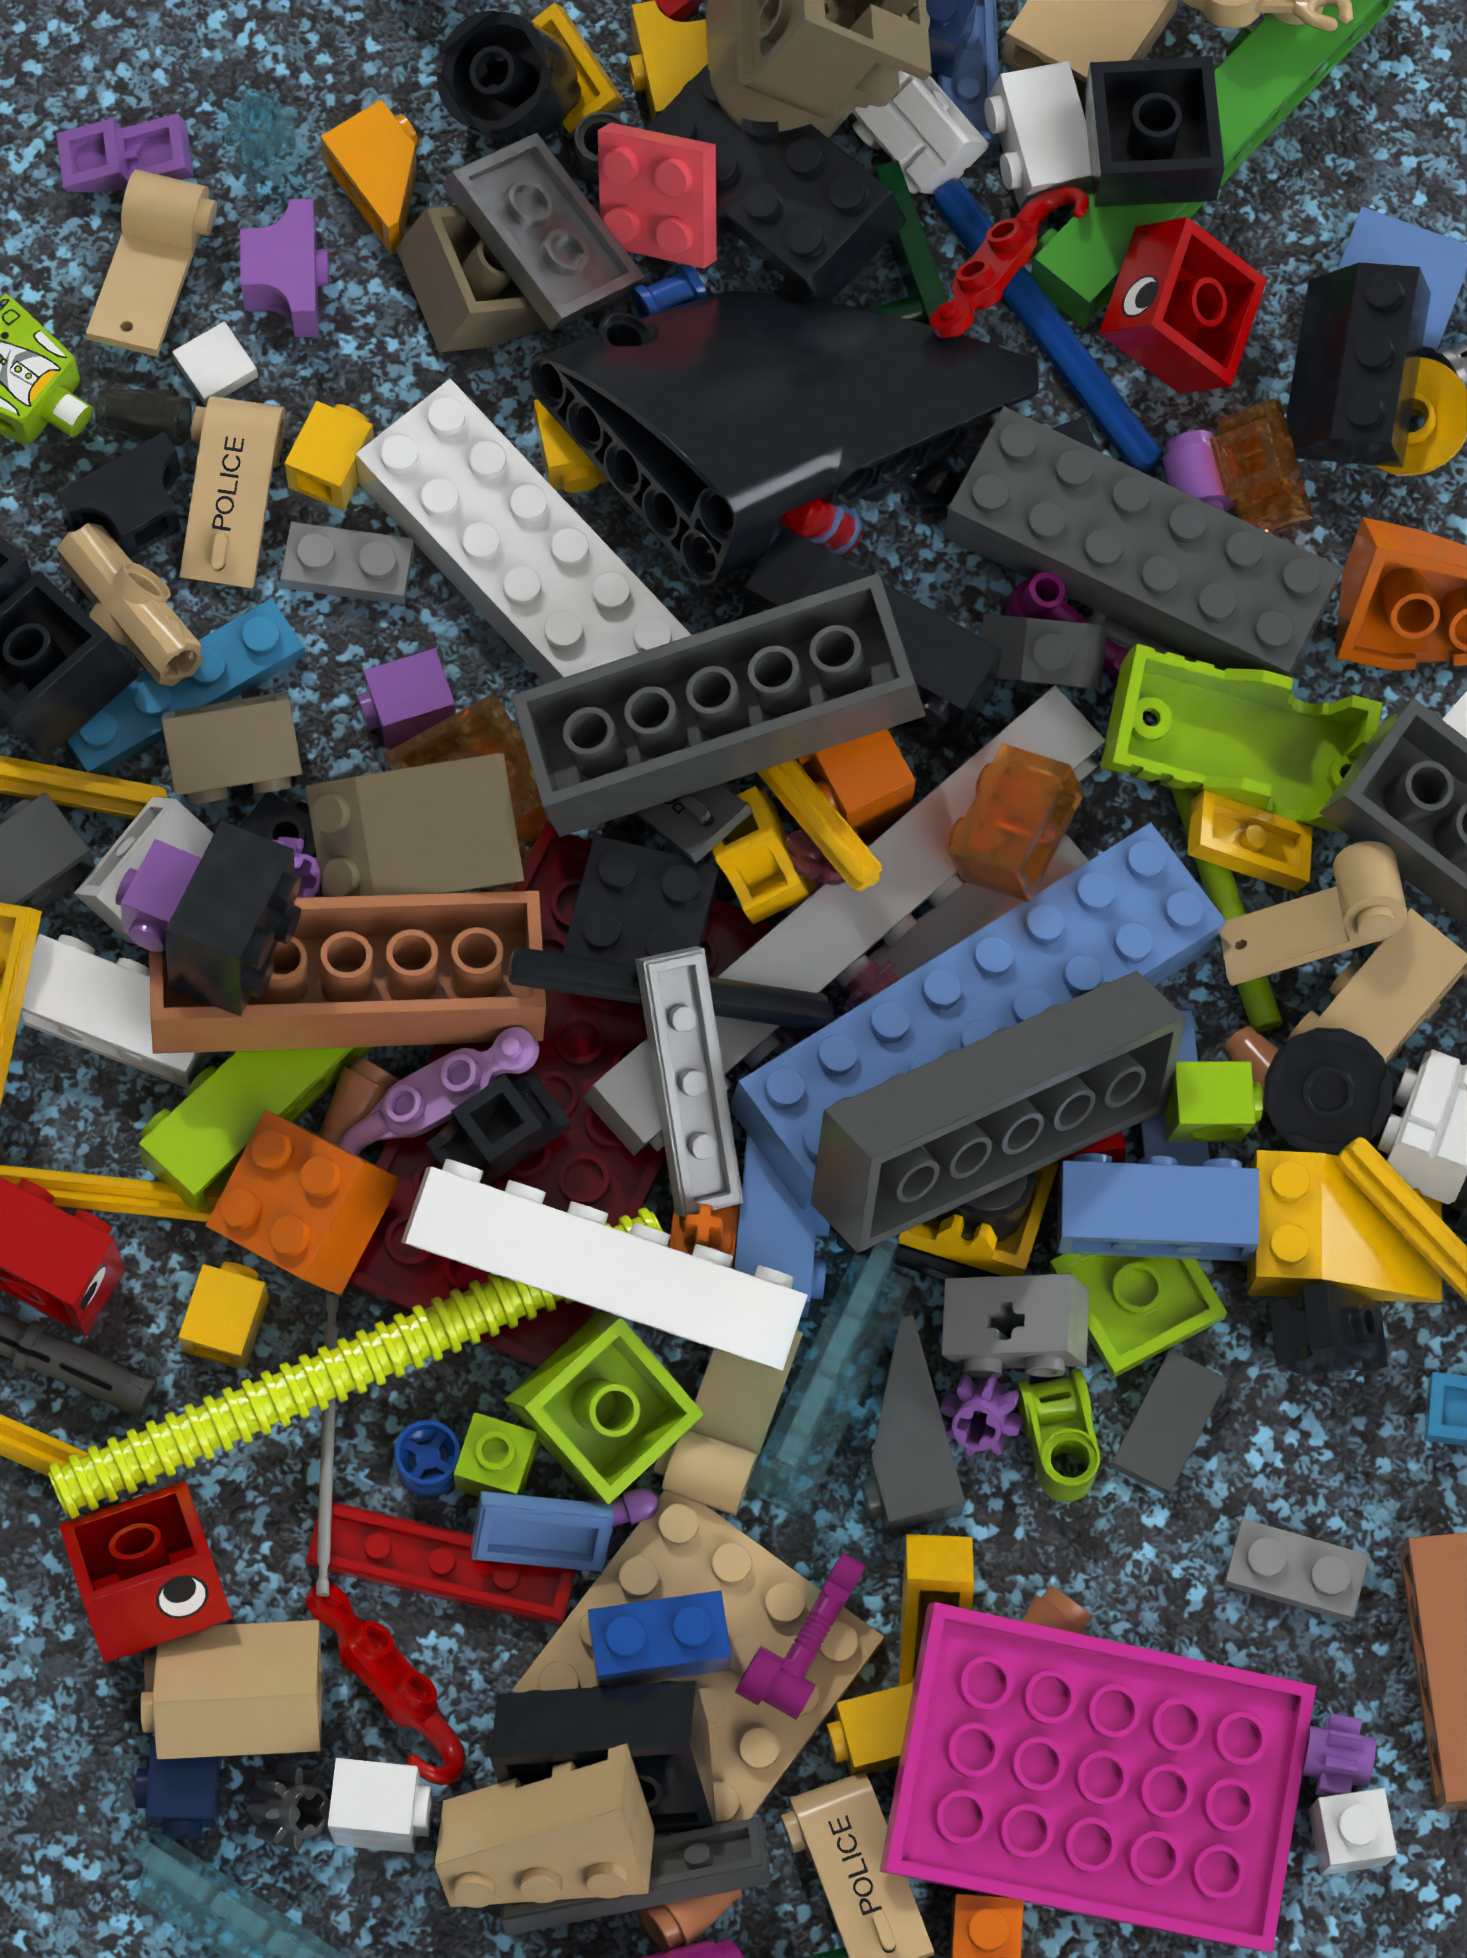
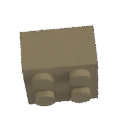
M288 691L163 712L162 725L175 796L189 794L190 804H202L227 799L228 787L252 783L254 794L288 789L292 787L290 776L302 775Z

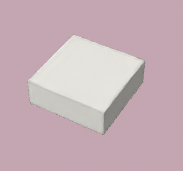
M225 321L172 351L174 362L205 407L210 396L225 397L258 378L257 368Z

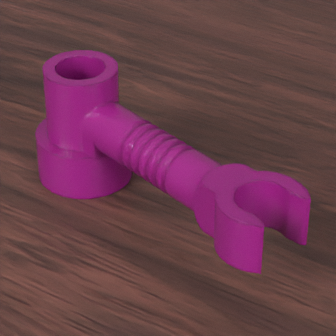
M1041 572L1033 578L1020 582L1008 595L1005 602L1006 616L1090 624V622L1085 621L1084 617H1081L1079 613L1063 601L1065 586L1057 575L1050 572ZM1106 637L1103 666L1107 675L1113 679L1116 688L1121 663L1130 650L1120 648Z
M842 1553L827 1577L818 1598L809 1612V1616L804 1621L803 1627L798 1632L797 1638L794 1639V1643H792L785 1658L760 1646L734 1693L757 1706L761 1701H764L797 1720L816 1686L804 1677L816 1657L815 1654L821 1648V1643L827 1637V1632L833 1626L866 1566Z

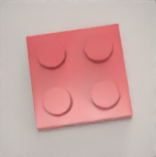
M609 123L598 130L599 214L625 251L699 268H706L717 261L716 144L615 123Z

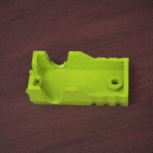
M1138 643L1130 649L1121 663L1100 769L1114 773L1129 772L1130 777L1147 782L1159 780V785L1176 790L1188 788L1190 789L1189 793L1194 795L1207 790L1307 826L1329 832L1344 833L1319 812L1343 779L1340 775L1341 767L1348 766L1351 768L1377 731L1383 703L1356 695H1351L1330 704L1326 702L1318 704L1307 703L1296 699L1294 694L1291 693L1294 678L1256 669L1226 668L1223 671L1214 668L1213 664L1199 660L1191 662L1184 660V656L1170 652L1162 654L1155 652V648ZM1148 711L1156 716V726L1146 725L1143 721L1144 712Z

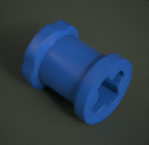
M685 264L677 265L676 273L648 287L639 284L631 289L632 301L640 319L678 305L708 297L704 284L695 269Z

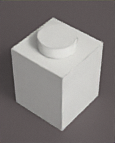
M1385 1788L1320 1797L1308 1809L1320 1876L1383 1867L1397 1856Z

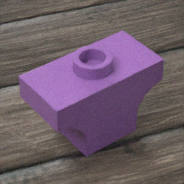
M289 199L285 214L276 223L264 228L240 229V270L245 311L265 310L282 315L291 324L294 337H319L318 286H329L328 249H317V224L313 199Z

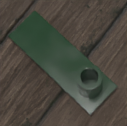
M896 160L875 166L874 177L892 191L907 220L889 240V244L908 297L867 309L931 325L930 318L941 304L948 302V298L899 161Z

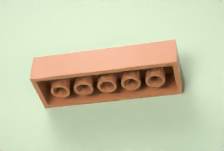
M539 891L296 898L295 906L301 908V916L294 935L288 944L278 942L270 958L274 962V970L268 987L260 999L251 996L242 1016L170 989L168 986L167 951H149L150 1016L153 1054L494 1043L501 1032L511 1027H522L533 1034L537 1041H543L546 1014L545 990L513 985L509 982L508 978L510 957L516 948L523 947L543 951Z

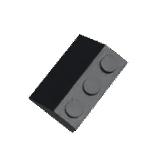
M1358 262L1308 281L1280 454L1282 458L1403 468L1431 296L1420 267Z
M696 1680L680 1682L662 1681L651 1684L621 1686L599 1685L592 1688L547 1691L530 1690L527 1692L497 1695L490 1760L498 1783L517 1778L522 1784L521 1786L552 1777L553 1766L572 1761L577 1766V1769L605 1761L608 1757V1749L627 1743L655 1828L654 1834L686 1832L715 1826L716 1814L709 1727Z

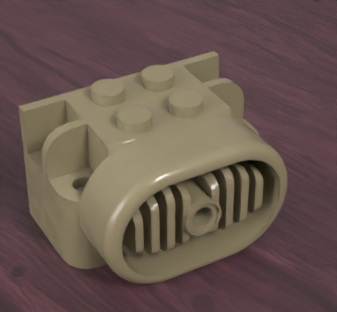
M709 0L706 8L708 71L710 70L711 86L719 105L731 121L744 131L746 130L743 126V118L762 122L778 121L779 132L812 124L829 139L856 107L867 108L869 105L882 107L889 104L898 94L899 71L924 81L932 73L928 33L930 16L927 13L926 0Z

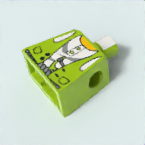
M4 293L0 298V434L21 444L28 445L38 437L48 423H51L74 438L86 427L93 413L91 405L73 394L80 382L76 359L17 301Z

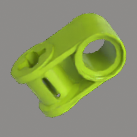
M1081 1368L1070 1370L1066 1378L1031 1385L1027 1379L1017 1380L1015 1382V1390H1018L1020 1393L1017 1401L1019 1415L1024 1418L1022 1427L1029 1440L1037 1480L1041 1489L1050 1498L1060 1502H1074L1083 1498L1091 1490L1100 1465V1451L1092 1423L1089 1392ZM1060 1454H1072L1083 1462L1086 1471L1080 1476L1067 1478L1054 1470L1051 1460Z

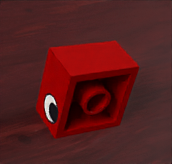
M1188 217L1135 226L1099 334L1179 394L1231 387L1267 279Z
M0 1177V1291L87 1337L126 1271L117 1248L118 1244L113 1237L109 1236L112 1228L103 1220L87 1211L78 1209L75 1215L72 1216L53 1206L52 1203L55 1197L44 1188L29 1180L21 1179L16 1186Z
M186 1481L58 1524L80 1596L104 1664L124 1656L139 1654L147 1648L190 1633L202 1632L210 1626L233 1619Z

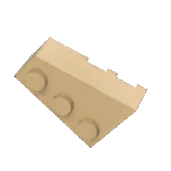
M1410 908L1407 912L1408 918L1404 927L1395 935L1385 940L1374 942L1373 944L1377 949L1362 967L1352 961L1329 988V991L1336 998L1321 1016H1318L1311 1010L1299 1022L1287 1040L1289 1041L1293 1036L1316 1027L1343 1028L1366 1038L1383 1056L1388 1066L1402 1051V1046L1424 1020L1427 1022L1440 1008L1439 1002L1460 977L1466 979L1467 953L1415 910Z
M627 1743L608 1749V1757L605 1761L577 1769V1766L572 1761L553 1766L552 1777L521 1786L522 1784L519 1780L514 1778L443 1800L435 1868L450 1907L467 1906L481 1908L492 1904L549 1903L555 1900L594 1897L613 1899L623 1895L649 1894L655 1828Z

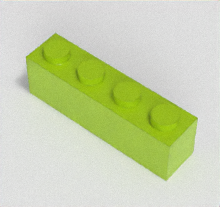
M374 1047L234 1051L235 1053L218 1069L214 1065L204 1069L188 1087L187 1094L189 1096L172 1112L168 1109H163L146 1124L140 1135L142 1140L139 1142L142 1165L160 1182H164L171 1187L185 1204L197 1212L209 1200L205 1199V1189L220 1190L225 1188L265 1109L295 1123L337 1083L343 1066L350 1068L356 1056L363 1058Z

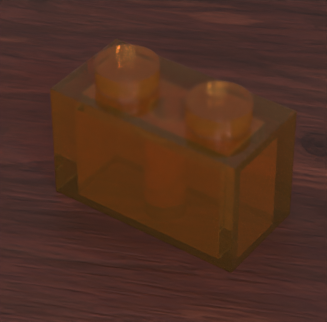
M1002 743L993 762L987 763L978 776L975 790L976 796L966 816L960 817L953 825L949 835L947 852L963 881L1030 903L1084 793L1070 764Z

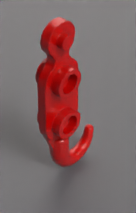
M1072 186L1052 188L1032 198L1024 205L1014 219H1005L990 227L986 233V239L970 260L962 264L956 271V278L952 283L953 299L941 304L932 314L930 324L934 333L942 338L962 335L972 325L974 311L986 309L996 304L1002 298L1004 288L1017 271L1032 259L1033 251L1037 245L1039 226L1048 214L1062 206L1075 205L1073 216L1077 219H1082L1089 209L1088 195L1082 189Z
M329 1582V1596L318 1597L316 1596L315 1584L306 1594L305 1602L307 1608L317 1620L331 1627L336 1632L340 1649L339 1657L342 1664L347 1670L362 1679L382 1703L384 1713L393 1723L402 1727L411 1726L420 1732L441 1756L443 1761L442 1767H436L426 1763L417 1755L412 1754L407 1758V1764L418 1766L420 1777L429 1783L440 1786L455 1783L465 1771L466 1755L464 1746L455 1731L443 1719L436 1699L437 1691L432 1681L413 1668L396 1648L392 1635L383 1625L375 1621L364 1622L355 1616L350 1600L343 1590Z

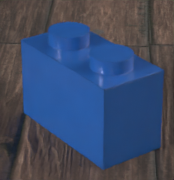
M721 1590L588 1609V1626L597 1686L633 1685L730 1670L731 1651Z

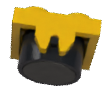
M1053 1162L900 1233L897 1243L1000 1276H1024L1058 1163Z

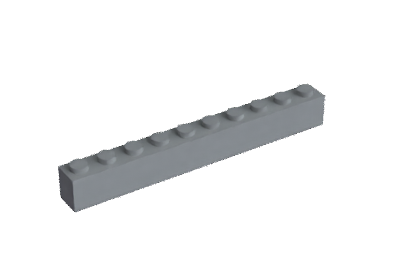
M1054 685L868 846L869 850L882 864V871L879 874L880 880L874 886H869L861 892L855 891L838 872L717 978L814 993H822L835 980L843 988H846L872 965L871 960L865 955L881 940L889 948L893 947L918 924L911 915L927 900L935 909L964 884L957 876L962 869L972 861L982 869L1009 845L1002 834L1018 821L1025 830L1028 829L1054 805L1047 797L1049 793L1062 782L1071 791L1093 772L1098 765L1091 756L1106 740L1062 691ZM715 1016L726 1092L733 1086L726 1076L743 1061L751 1070L780 1045L773 1034L783 1026ZM646 1038L594 1083L583 1097L585 1102L633 1156L649 1143L657 1152L665 1146L648 1038Z

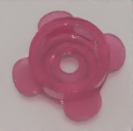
M890 959L882 967L874 960L866 964L847 983L846 987L852 995L844 1002L849 1009L854 1005L857 1007L899 981L900 978L892 971L896 966L895 963Z

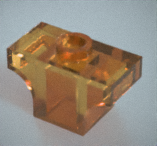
M1271 399L1217 419L1220 435L1209 440L1225 497L1237 505L1244 521L1264 531L1274 533L1314 518L1282 404L1275 399Z

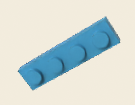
M273 598L199 639L198 641L202 645L200 654L204 660L193 676L180 680L174 686L158 684L147 670L138 674V677L66 741L67 746L83 771L101 775L165 738L162 725L163 712L227 702L305 657L303 644Z

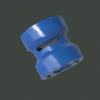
M420 1420L408 1425L399 1435L395 1444V1463L402 1485L412 1494L423 1498L441 1496L448 1493L455 1486L454 1471L460 1456V1445L455 1433L445 1424L434 1420ZM436 1468V1470L432 1472H425L426 1470H433Z

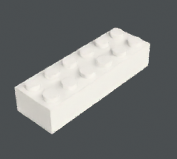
M451 379L447 380L355 453L359 484L408 537L414 539V543L545 684L691 636L689 631Z

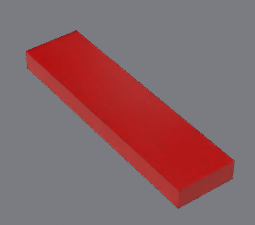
M332 1502L331 1552L328 1572L561 1627L565 1620L577 1570L473 1560L471 1555L473 1535ZM317 1516L305 1564L308 1568L319 1570L317 1563Z

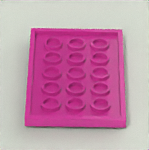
M937 1602L930 1603L927 1607L879 1872L996 1897L1023 1900L1025 1903L1263 1953H1272L1316 1686Z

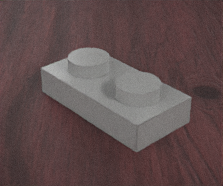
M291 522L281 573L282 588L405 605L414 554V539Z
M1242 1518L1237 1530L1223 1586L1351 1622L1355 1615L1370 1555Z

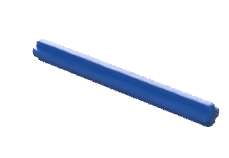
M951 179L934 192L933 204L973 256L986 239L987 231L994 224L962 181ZM1021 267L1004 288L1003 299L1124 462L1143 473L1148 472L1161 461L1162 450L1026 267Z

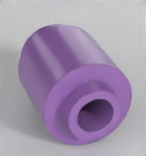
M1195 430L1181 433L1169 439L1165 445L1167 454L1162 460L1167 484L1225 512L1230 510L1235 504L1224 450L1222 445L1215 442L1214 434L1206 430Z

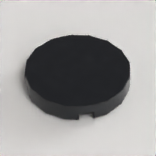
M1316 1027L1293 1036L1274 1054L1264 1076V1104L1272 1125L1290 1145L1306 1152L1338 1156L1350 1142L1359 1137L1370 1141L1382 1130L1392 1108L1393 1081L1383 1056L1366 1038L1343 1028Z

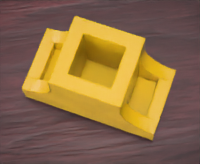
M655 0L631 5V34L636 55L628 56L634 92L645 91L651 122L708 64L706 19L692 22L672 20L659 10Z
M754 786L736 795L748 804L752 813L712 849L716 862L731 883L744 913L752 924H756L810 897L774 802L765 789L759 792L757 787Z

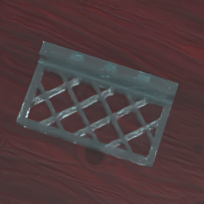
M891 1237L876 1244L868 1261L854 1255L746 1487V1492L806 1519L912 1289L914 1281L893 1272L900 1239Z
M141 1837L130 1853L142 1874L129 1891V1895L221 1958H348L169 1837H166L160 1848H157Z

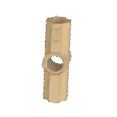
M86 523L77 531L68 533L57 548L61 555L59 564L94 605L89 613L90 618L105 630L112 640L128 646L158 684L174 686L180 680L193 676L204 660L200 654L202 645L166 603L171 596L170 589L166 583L149 569L133 563L102 525Z

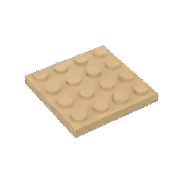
M664 1490L658 1498L659 1507L657 1513L652 1518L641 1521L513 1688L512 1693L530 1690L547 1691L592 1688L597 1686L588 1626V1609L721 1590L731 1651L730 1670L640 1684L696 1680L709 1727L716 1814L715 1826L751 1819L882 1644L884 1636L843 1607L833 1626L830 1627V1631L827 1632V1637L821 1643L822 1646L818 1649V1653L815 1654L816 1657L804 1677L816 1686L797 1720L764 1701H761L757 1706L734 1693L760 1646L785 1658L792 1643H794V1639L797 1638L798 1632L803 1627L804 1621L809 1616V1612L821 1590L706 1505Z

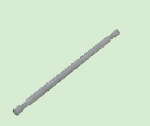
M333 1294L326 1296L328 1318L325 1327L324 1345L328 1350L336 1348V1341L338 1340L336 1313L339 1309V1296ZM336 1398L328 1401L329 1408L322 1411L317 1543L319 1577L316 1581V1596L318 1597L329 1596V1580L327 1575L331 1552Z

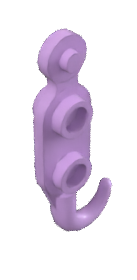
M511 1027L501 1032L492 1047L487 1051L480 1052L470 1048L452 1051L392 1085L367 1117L355 1123L345 1132L338 1146L358 1156L365 1147L379 1140L413 1138L425 1134L450 1120L452 1109L494 1082L500 1074H519L529 1070L538 1059L540 1049L537 1039L522 1027Z

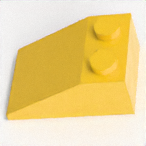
M1256 1151L1249 1168L1259 1169V1245L1252 1260L1247 1261V1295L1295 1297L1304 1293V1286L1329 1282L1373 1301L1441 1303L1442 1276L1341 1170L1336 1162L1338 1156L1315 1152ZM1418 1188L1413 1189L1442 1220V1202L1422 1195Z

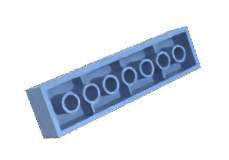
M1150 822L739 1080L729 1109L800 1207L805 1211L812 1206L810 1203L824 1109L832 1106L842 1098L853 1097L885 1083L894 1075L905 1074L930 1063L948 1051H957L984 1039L1000 1028L1011 1027L1038 1015L1052 1005H1060L1092 991L1101 983L1112 982L1134 971H1138L1151 985L1156 986L1211 951L1227 921Z

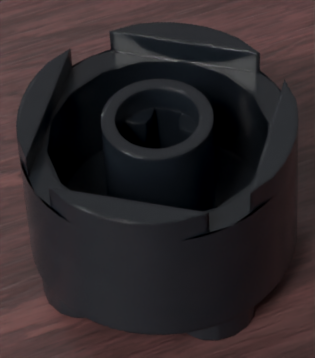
M495 10L476 13L462 21L450 33L441 53L445 54L441 74L437 72V88L444 107L458 122L500 143L511 145L535 133H538L541 139H544L561 125L569 111L578 104L581 97V87L577 81L575 62L565 43L552 32L523 16L509 12H497Z

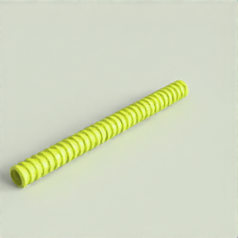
M646 1207L638 1209V1217L632 1220L627 1215L620 1217L619 1225L613 1227L630 1234L633 1223H638L662 1231L656 1216ZM490 1273L488 1274V1282L480 1285L477 1280L469 1283L470 1290L463 1293L458 1288L450 1291L451 1298L442 1301L437 1296L431 1299V1307L423 1309L420 1304L412 1307L413 1314L408 1317L398 1313L393 1316L394 1323L386 1326L383 1321H379L374 1324L375 1331L366 1334L365 1330L361 1329L355 1332L357 1339L347 1342L344 1337L336 1341L338 1347L328 1350L325 1345L317 1349L319 1355L309 1359L307 1354H303L298 1357L299 1364L290 1367L288 1362L279 1365L281 1372L271 1375L266 1370L260 1373L262 1380L252 1384L249 1378L241 1381L242 1388L233 1392L231 1387L222 1389L223 1397L214 1400L211 1395L203 1398L204 1405L194 1408L192 1403L185 1405V1413L175 1417L173 1412H169L164 1415L166 1421L156 1425L154 1420L146 1422L147 1430L137 1433L132 1428L126 1431L128 1438L118 1442L116 1437H111L107 1439L108 1446L98 1450L96 1445L88 1447L89 1455L80 1459L74 1453L68 1456L70 1463L60 1467L58 1462L49 1464V1478L65 1515L69 1514L71 1519H75L80 1516L79 1509L89 1506L91 1511L99 1508L98 1501L108 1497L111 1503L119 1499L118 1492L127 1489L129 1494H133L138 1491L136 1485L141 1482L147 1481L149 1486L156 1484L157 1479L155 1476L165 1472L167 1477H172L176 1475L175 1468L185 1464L187 1469L195 1467L194 1459L204 1455L205 1459L209 1461L215 1457L213 1451L223 1447L225 1452L232 1451L234 1449L233 1442L242 1439L244 1444H248L253 1441L252 1434L261 1431L264 1436L271 1434L272 1425L280 1422L283 1428L291 1425L290 1418L299 1414L302 1419L310 1417L309 1409L318 1406L321 1411L329 1408L328 1401L337 1398L340 1403L347 1401L348 1392L356 1389L359 1394L367 1392L366 1385L375 1381L378 1386L386 1384L385 1376L394 1373L397 1378L405 1375L404 1368L413 1365L418 1370L424 1367V1359L432 1356L434 1361H439L443 1359L442 1352L451 1348L453 1353H457L462 1350L461 1343L469 1340L472 1345L481 1342L480 1335L488 1332L491 1337H494L500 1333V1326L507 1324L511 1329L518 1326V1319L526 1316L531 1321L537 1318V1310L545 1308L547 1312L556 1310V1302L562 1299L566 1304L574 1301Z

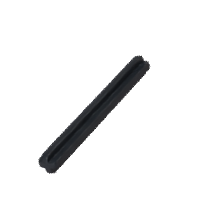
M523 947L516 948L511 954L508 978L509 982L513 985L642 1004L636 965ZM709 976L715 1016L812 1031L822 1029L826 1023L829 1008L828 997L824 994Z

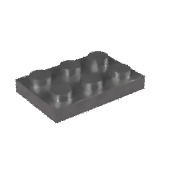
M538 133L452 171L442 184L550 331L631 292V289L639 285L645 278Z

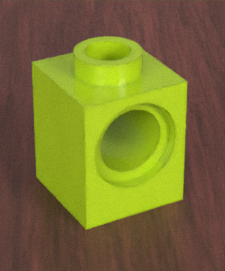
M1251 1061L1176 1062L1167 1110L1164 1111L1166 1142H1241L1254 1127L1256 1121L1261 1120L1263 1113L1262 1086L1259 1082H1253Z
M474 1412L454 1471L456 1491L480 1498L481 1491L523 1495L539 1449L537 1431Z

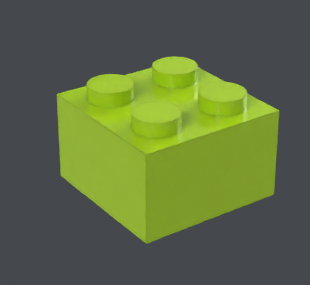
M598 1311L504 1399L528 1429L537 1431L540 1443L586 1496L608 1505L704 1415L701 1409L622 1317Z

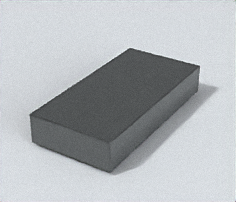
M1170 1349L1110 1467L1169 1497L1228 1378Z

